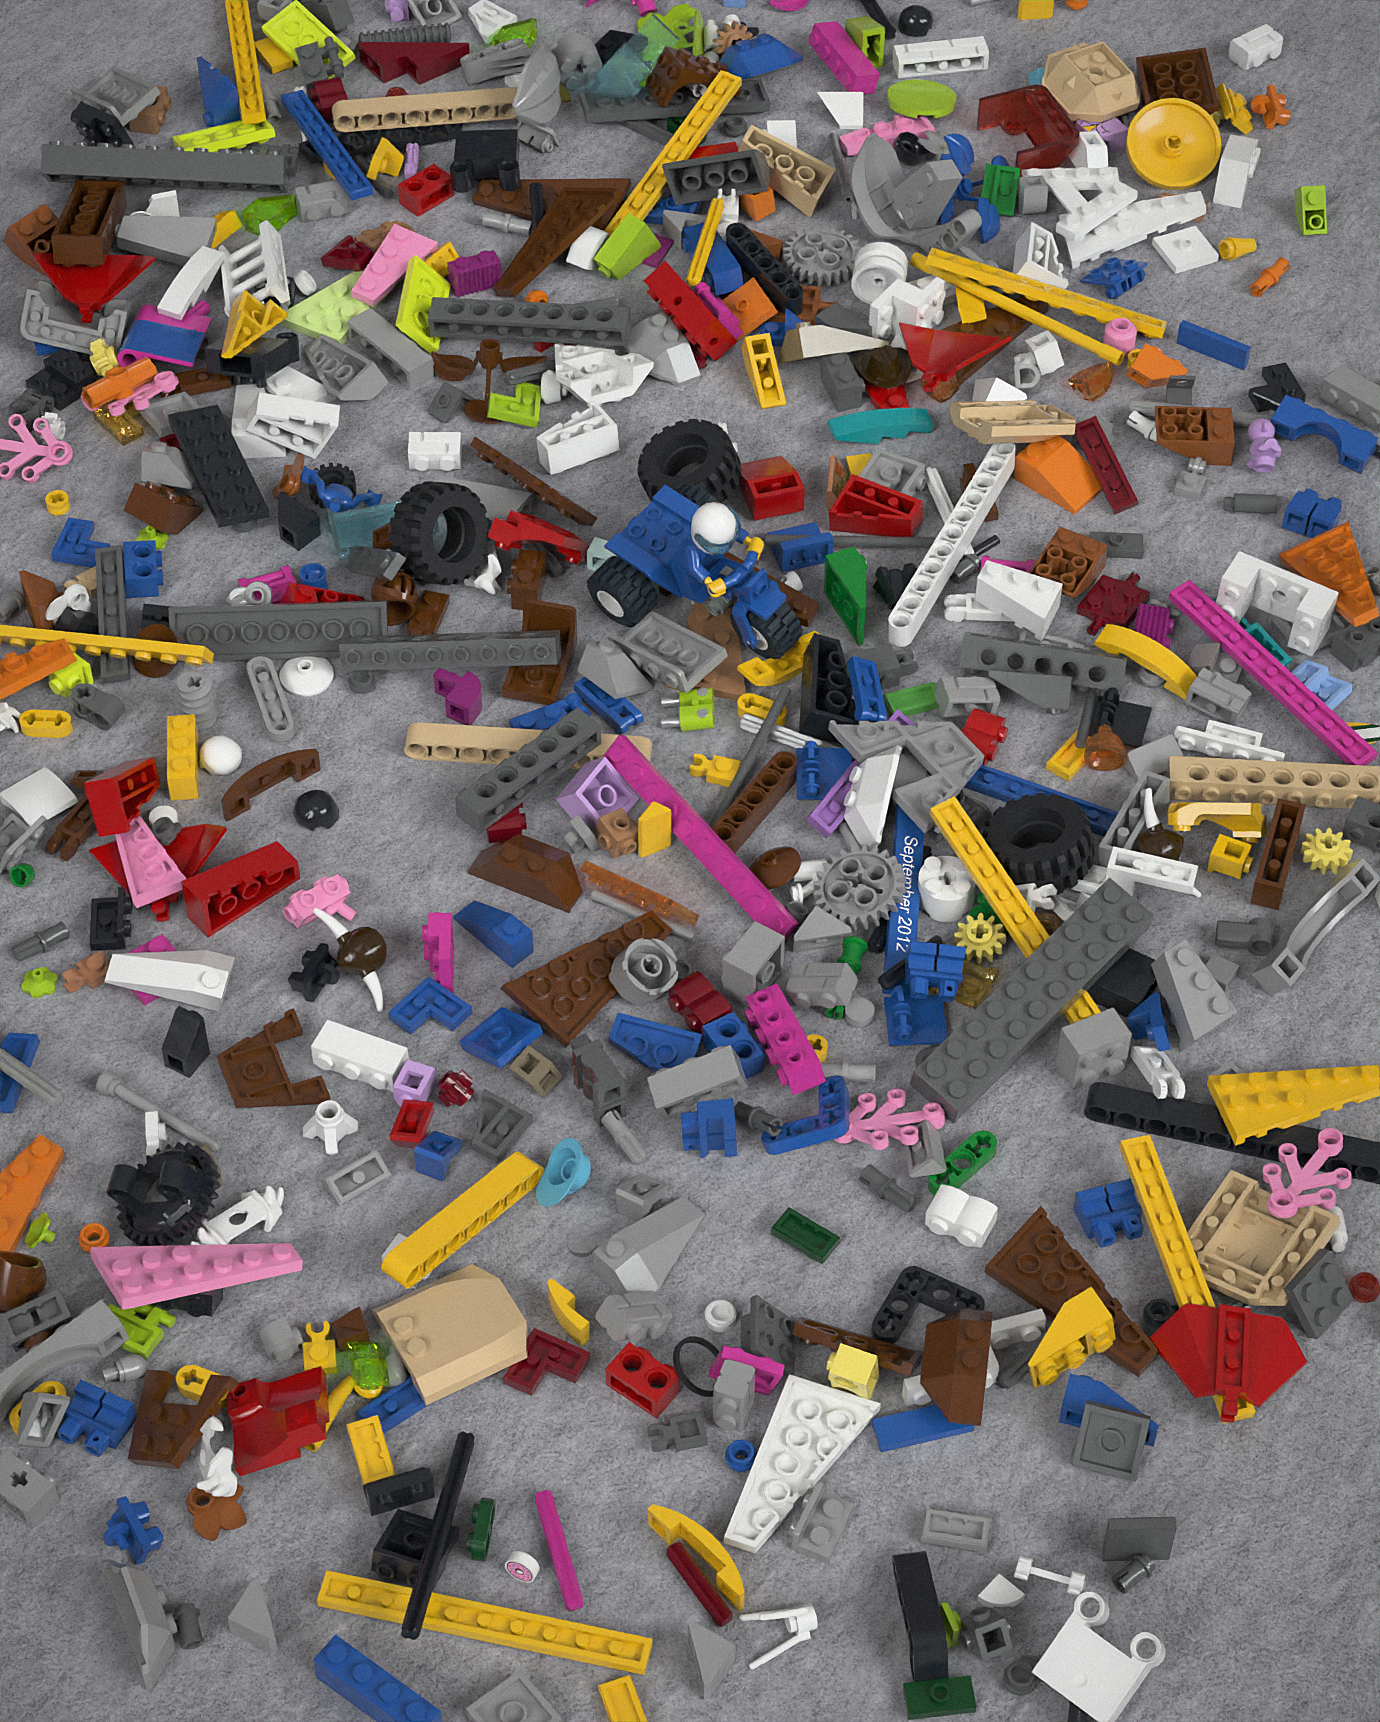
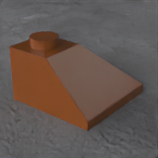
M25 570L19 571L25 604L33 628L52 630L55 625L53 620L45 618L46 611L56 598L64 595L63 591L58 592L53 581Z

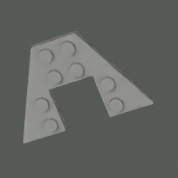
M835 720L829 722L828 730L859 763H863L867 758L898 745L902 748L906 747L932 774V776L893 790L892 799L924 833H927L935 824L929 814L930 808L954 796L956 797L983 764L984 755L953 722L931 723L928 721H917L916 725H900L898 721H878L875 723L859 721L858 725H837Z

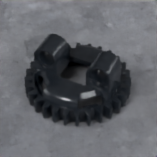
M177 1142L174 1148L167 1144L164 1151H161L159 1148L156 1149V1154L153 1155V1158L147 1155V1163L145 1165L138 1163V1169L125 1164L115 1165L106 1193L119 1204L116 1207L121 1212L117 1216V1219L122 1222L119 1228L136 1245L170 1246L173 1244V1241L181 1244L184 1235L191 1237V1230L195 1227L200 1229L199 1222L203 1218L208 1219L206 1215L208 1209L215 1208L211 1202L219 1197L215 1191L221 1186L218 1182L220 1174L217 1171L218 1166L210 1155L198 1145L193 1146L187 1142L184 1146L182 1143ZM158 1180L156 1190L167 1201L144 1203L149 1189ZM187 1204L192 1208L176 1220L174 1226H170L167 1223V1219L182 1205Z

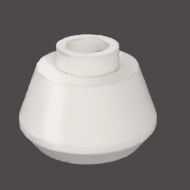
M547 370L542 375L541 400L547 405L562 401L563 396H567L568 390L556 380V372Z

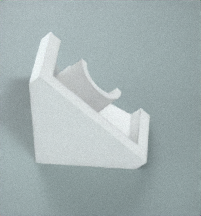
M817 92L838 122L840 129L863 128V92Z
M176 190L151 195L150 205L146 212L151 213L153 216L180 217Z
M997 377L975 379L973 401L1027 399L1024 392Z

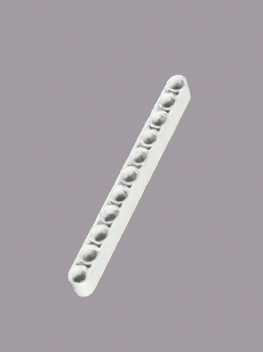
M994 443L888 618V639L892 645L904 647L909 645L914 639L966 548H968L1015 467L1014 443Z

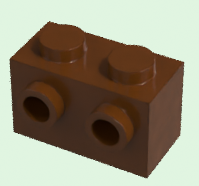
M520 549L518 558L513 559L511 567L513 578H508L506 590L507 594H511V609L523 610L522 604L526 598L541 600L547 576L546 552Z

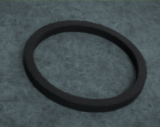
M696 1336L686 1337L676 1345L673 1352V1364L676 1373L682 1383L695 1394L713 1397L714 1390H703L695 1386L686 1377L680 1364V1350L686 1343H698L706 1347L715 1357L719 1354V1350L703 1338Z

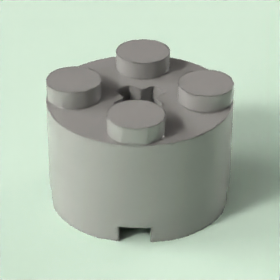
M573 33L557 41L558 45L554 50L552 48L551 52L555 55L561 74L560 82L567 89L574 90L577 87L595 83L600 79L602 62L596 46L590 37L586 38L582 34Z
M654 938L651 940L637 939L614 959L609 980L624 999L636 1006H643L655 1001L674 985L678 977L675 963L677 959L672 949L663 941Z

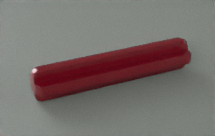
M675 1542L673 1545H670L666 1549L667 1557L716 1625L723 1627L730 1623L733 1619L732 1611L681 1542Z

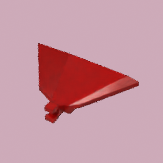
M32 253V257L62 298L74 303L77 306V310H80V314H83L81 318L82 323H92L94 310H102L103 304L112 300L155 261V256L107 255L104 265L98 267H88L86 264L66 267L62 264H54L53 253Z
M899 322L911 363L915 368L924 373L922 381H928L923 386L926 392H934L941 381L949 382L958 370L1012 340V335L1006 337L935 330Z
M213 824L183 827L177 833L176 838L169 845L163 846V848L177 865L180 872L188 879L198 873L227 829L225 826ZM117 841L90 849L91 855L121 887H125L126 893L131 897ZM183 890L149 903L152 906L153 914L157 913L156 919L158 922L169 921L170 903L178 902L179 894Z
M1186 1303L1149 1337L1158 1349L1159 1355L1194 1398L1213 1395L1223 1396L1220 1419L1222 1422L1234 1423L1235 1416L1238 1413V1398L1259 1408L1307 1364L1304 1354L1282 1317L1251 1313L1250 1308L1220 1304L1216 1308Z

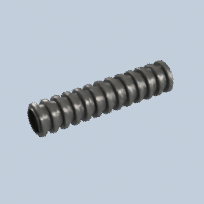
M448 22L444 25L438 23L437 26L431 24L430 27L424 25L423 28L416 26L413 29L410 26L409 29H406V27H403L402 30L395 28V31L388 29L387 32L385 30H381V32L375 30L374 33L367 31V34L360 32L359 43H444L445 41L450 43L452 40Z

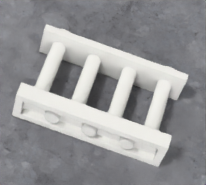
M268 220L259 224V239L230 254L223 245L218 247L219 251L224 252L226 255L220 266L226 304L224 310L228 318L230 317L233 301L244 290L248 291L266 280L265 287L253 293L252 296L259 301L269 296H275L281 304L290 300L281 235ZM260 249L263 250L261 255L237 268V262ZM265 265L262 272L239 284V278Z

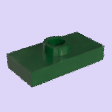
M790 1207L786 1209L771 1228L773 1236L821 1264L826 1261L840 1243L839 1236Z
M971 1675L903 1683L908 1720L976 1712L977 1706Z

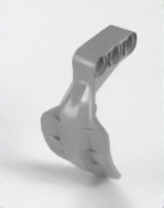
M542 35L536 37V46L527 47L523 39L516 38L467 54L460 59L466 81L470 84L479 83L501 75L521 72L517 92L512 103L516 117L536 125H541L553 119L561 105L559 94L561 74L556 57L545 47Z
M876 133L867 136L851 170L850 188L856 209L869 232L876 238L898 239L920 246L927 255L932 247L955 254L980 228L982 219L979 213L974 209H967L945 224L931 228L910 230L890 195L892 190L906 180L896 152L890 143L883 140Z

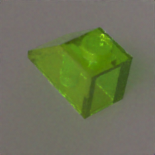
M530 18L502 26L498 34L494 35L492 46L521 38L527 47H532L537 37V19Z
M288 194L257 198L242 211L245 230L259 236V224L268 220L278 232L297 215L295 195Z

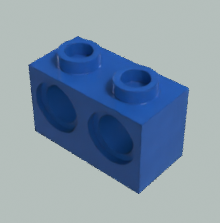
M155 540L123 542L127 598L158 597V586L164 584L163 570H157V567L162 566V552L156 551Z
M734 1012L703 1025L702 1044L709 1053L716 1047L731 1045L739 1056L746 1079L763 1072L765 1051L760 1042L753 1040L747 1024L744 1021H740Z

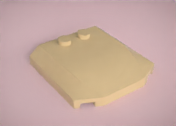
M1034 400L950 402V415L953 424L968 433L969 437L978 439L979 443H1031L1061 435L1075 434L1076 418L1050 404L1036 405Z
M1230 1170L1187 1232L1207 1286L1247 1305L1285 1306L1289 1301L1284 1291L1285 1286L1319 1249H1324L1340 1225V1217L1314 1205H1311L1309 1209L1299 1208L1297 1213L1289 1218L1275 1217L1267 1208V1201L1272 1193L1260 1189L1258 1181Z
M470 1264L373 1309L374 1318L386 1338L391 1340L426 1406L528 1357L527 1321L500 1278L474 1264Z

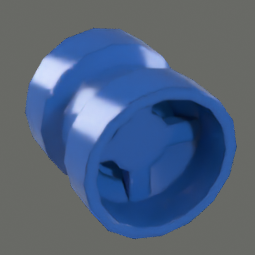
M309 563L301 568V585L328 589L324 566L318 563Z

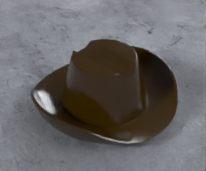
M889 345L876 347L872 351L858 356L855 360L856 368L861 377L881 388H893L902 385L907 381L913 369L908 351L903 348H893Z

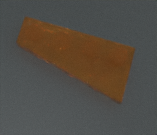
M585 860L580 869L590 876L589 882L601 888L607 884L611 886L609 891L625 898L626 894L633 896L631 901L645 908H647L648 904L654 906V912L666 918L673 915L694 926L699 918L698 914L674 900Z

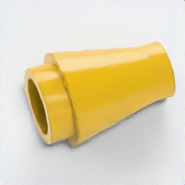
M1226 237L1219 243V254L1222 259L1232 261L1248 253L1255 252L1256 241L1254 238Z

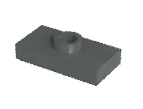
M1090 531L1091 539L1108 545L1106 557L1143 559V534Z

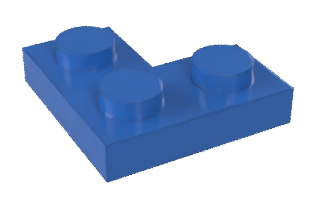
M68 517L51 553L52 561L92 568L96 566L95 549L110 547V544L90 540L95 529L93 521Z
M428 976L388 1012L389 1020L410 1035L430 1017L453 1032L472 1014V1006Z

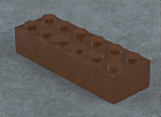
M76 180L52 234L54 264H62L66 267L76 264H86L88 267L104 265L114 241L116 225L121 223L127 209L125 180Z

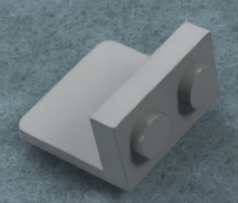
M13 813L4 820V824L0 827V874L5 869L10 872L11 868L20 862L22 854L25 851L29 853L40 841L38 839L46 830L43 825L47 819L43 815L30 827Z

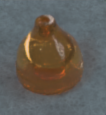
M1101 725L1097 733L1089 738L1084 752L1085 764L1097 771H1112L1121 768L1125 764L1127 757L1123 741L1111 730L1109 725Z

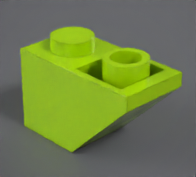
M1325 185L1301 186L1294 189L1295 214L1302 235L1327 234Z

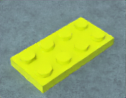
M297 0L293 1L261 27L263 33L299 66L300 63L295 48L314 42L318 43L319 49L325 46L324 39L329 36L338 45V56L343 61L344 67L356 59L354 53ZM329 58L323 59L324 65L330 63Z
M239 120L173 136L172 138L174 146L183 147L184 151H194V148H206L208 152H218V149L244 148L248 143L252 142L265 143L269 141V138L276 136L274 127L268 121L243 125V121Z
M414 255L408 261L396 326L401 332L407 334L421 348H424L431 354L432 351H438L441 337L430 336L428 315L432 298H448L451 284L417 255Z

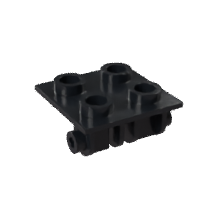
M1111 687L1104 692L1103 697L1098 696L1088 736L1130 747H1141L1152 707L1120 701L1118 690Z

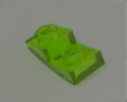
M347 1342L346 1355L352 1363L351 1377L355 1384L365 1390H377L379 1386H389L387 1365L380 1344L378 1342Z

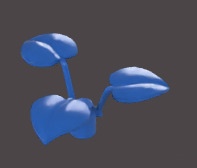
M961 134L946 135L943 138L948 145L953 162L958 164L959 172L964 177L971 171L970 165L974 162L972 145ZM1001 155L993 157L991 165L1009 166L1008 161ZM962 178L956 188L957 193L953 200L977 202V212L982 219V224L979 228L981 244L986 243L995 237L1000 230L998 211L995 205L989 204L987 198L968 196L972 192V187L982 185L984 179L971 183L969 179Z

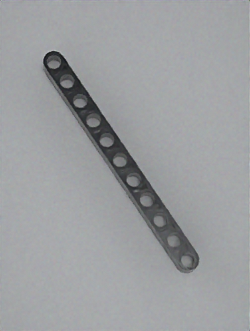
M1095 1082L1090 1085L1084 1108V1115L1095 1122L1280 1163L1282 1162L1279 1160V1147L1282 1144L1290 1143L1296 1146L1297 1160L1300 1167L1303 1168L1318 1150V1135L1322 1131L1302 1125H1294L1285 1129L1276 1127L1268 1130L1265 1136L1257 1138L1253 1135L1245 1138L1244 1143L1235 1146L1223 1118L1215 1106L1175 1099L1169 1096L1164 1099H1158L1151 1092L1105 1082ZM1343 1135L1342 1150L1335 1156H1329L1318 1171L1329 1173L1334 1172L1338 1168H1346L1351 1172L1353 1179L1380 1184V1142Z

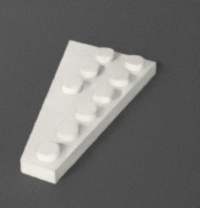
M1201 191L1132 202L1076 241L1063 236L1072 269L1079 267L1080 262L1087 259L1091 261L1099 259V254L1106 251L1115 252L1147 239V234L1155 231L1158 233L1166 231V227L1171 224H1183L1206 214V205ZM1070 213L1059 215V221L1070 215Z
M789 1374L725 1533L724 1544L755 1554L805 1497L808 1489L811 1490L880 1411L881 1403Z

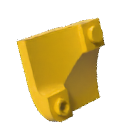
M1172 802L1168 808V825H1173V831H1191V825H1199L1202 820H1209L1232 830L1233 837H1241V841L1245 843H1258V837H1266L1267 815H1262V803Z

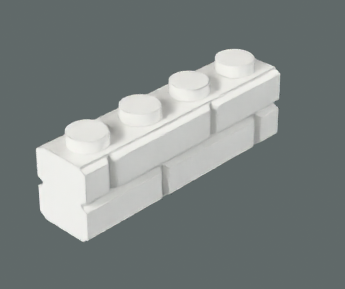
M984 36L893 46V67L898 79L988 69L989 50Z

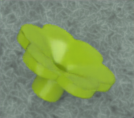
M148 525L145 529L139 531L136 541L155 540L156 549L160 550L166 546L165 542L169 539V535Z
M39 967L25 973V981H23L21 987L23 992L30 993L31 997L41 998L44 994L50 995L55 992L58 976L54 972H49V969L46 967Z
M42 1212L31 1223L29 1232L25 1237L27 1248L34 1249L42 1240L49 1244L54 1240L55 1232L48 1229L51 1219L48 1218L47 1213Z

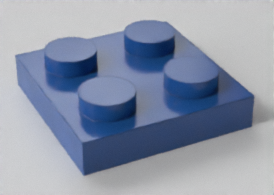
M500 1007L459 1042L462 1050L501 1069L528 1045L530 1046L543 1032L540 1024L504 1007Z

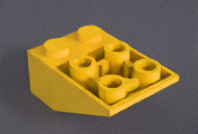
M1089 1287L1063 1304L1030 1359L1028 1367L1032 1385L1035 1389L1041 1385L1048 1386L1058 1379V1374L1068 1368L1070 1370L1078 1368L1086 1361V1357L1094 1352L1101 1353L1107 1350L1116 1339L1113 1317L1092 1287Z

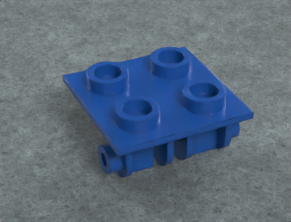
M1111 257L1100 267L1090 270L1089 274L1082 278L1080 282L1106 286L1105 294L1107 298L1116 299L1143 281L1145 276L1143 268L1148 265V262Z
M807 741L803 748H796L797 800H822L851 765L852 755L846 748H819L816 746L815 741Z
M896 986L893 988L890 997H884L889 1046L941 1044L948 1037L944 1005L942 1001L938 1000V995H928L925 999L911 998L903 986Z

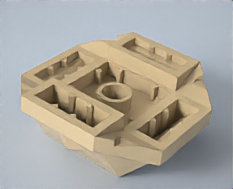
M1104 41L1090 45L1085 42L1078 45L1074 44L1072 47L1049 54L1045 63L1039 91L1068 121L1081 119L1088 122H1103L1136 110L1140 103L1141 88L1136 83L1133 72L1125 65V62L1121 61Z

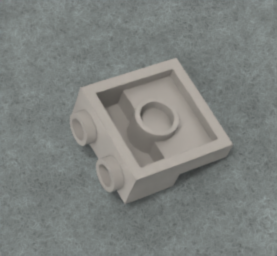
M880 448L876 450L859 475V477L914 498L916 497V490L922 491L927 481V477L924 476L925 464Z

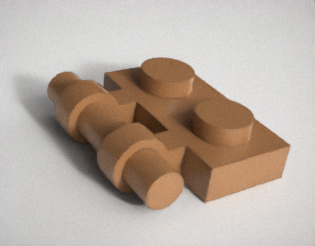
M398 220L391 223L386 221L376 229L362 231L361 235L354 237L355 243L360 241L365 247L372 249L373 254H375L394 224L413 232L414 228L403 221L400 223Z

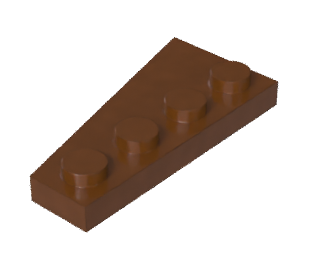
M804 1317L799 1318L795 1322L793 1335L800 1337V1341L806 1344H821L837 1352L842 1343L876 1355L879 1366L909 1377L920 1365L923 1352Z

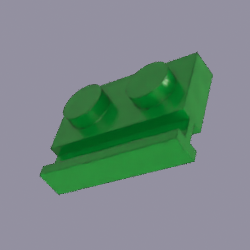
M986 163L981 198H987L989 204L995 205L999 216L1013 217L1021 168Z

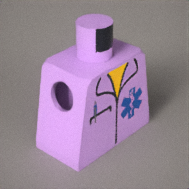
M1116 117L1103 122H1088L1078 119L1075 123L1074 136L1069 138V145L1071 147L1077 132L1097 131L1107 146V154L1126 148V136L1129 128Z

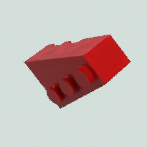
M854 474L851 475L829 510L830 531L889 537H913L923 521L922 500Z
M154 757L125 761L84 782L85 795L90 803L99 837L129 832L131 829L130 822L133 818L139 817L141 814L140 807L142 804L149 802L161 784Z

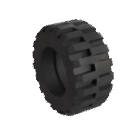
M689 419L688 422L682 420L675 422V425L671 427L668 425L662 428L663 431L661 433L654 434L651 437V442L646 443L644 446L643 454H640L637 473L640 478L639 481L651 502L653 501L652 497L664 485L676 491L682 484L691 483L706 490L719 503H722L725 499H730L733 495L732 490H736L742 471L739 456L726 431H723L722 427L714 423L712 424L710 421L701 420L699 422L698 419ZM704 461L692 473L675 477L687 465Z
M426 481L411 487L410 492L406 491L400 498L401 503H397L393 510L395 515L390 518L389 525L392 527L391 533H388L389 541H392L391 551L398 552L406 558L400 569H404V573L416 581L439 585L459 584L465 579L470 578L475 573L474 569L480 568L483 563L481 559L487 555L489 549L487 548V542L490 541V538L487 536L489 534L490 520L485 515L487 510L484 504L479 503L481 501L480 498L466 486L445 482ZM443 513L447 524V536L444 546L437 554L433 544V528L437 518Z
M1036 793V796L1023 795L1019 800L1015 801L1012 799L1006 802L1005 807L1000 806L995 810L993 816H990L982 831V837L1015 885L1034 883L1037 888H1040L1044 885L1053 884L1057 890L1056 895L1064 892V889L1075 887L1078 884V880H1083L1093 865L1095 849L1089 818L1079 805H1075V802L1068 798L1062 799L1057 794L1046 796L1045 793ZM1052 842V844L1042 848L1024 849L1031 844Z

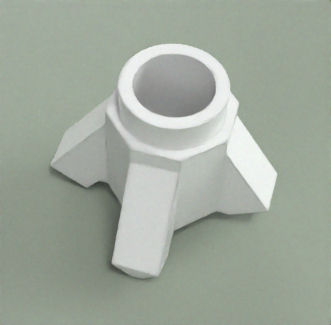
M331 1100L324 1101L317 1107L315 1115L303 1126V1137L314 1139L315 1136L320 1137L325 1141L326 1154L335 1155L338 1153V1141L345 1135L358 1131V1121L346 1114L337 1102Z

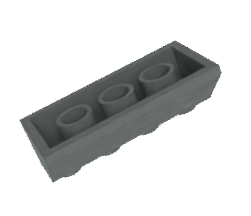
M756 149L662 164L675 205L712 200L713 198L717 199L718 189H722L724 196H730L731 189H735L736 196L768 191L771 175L765 154Z

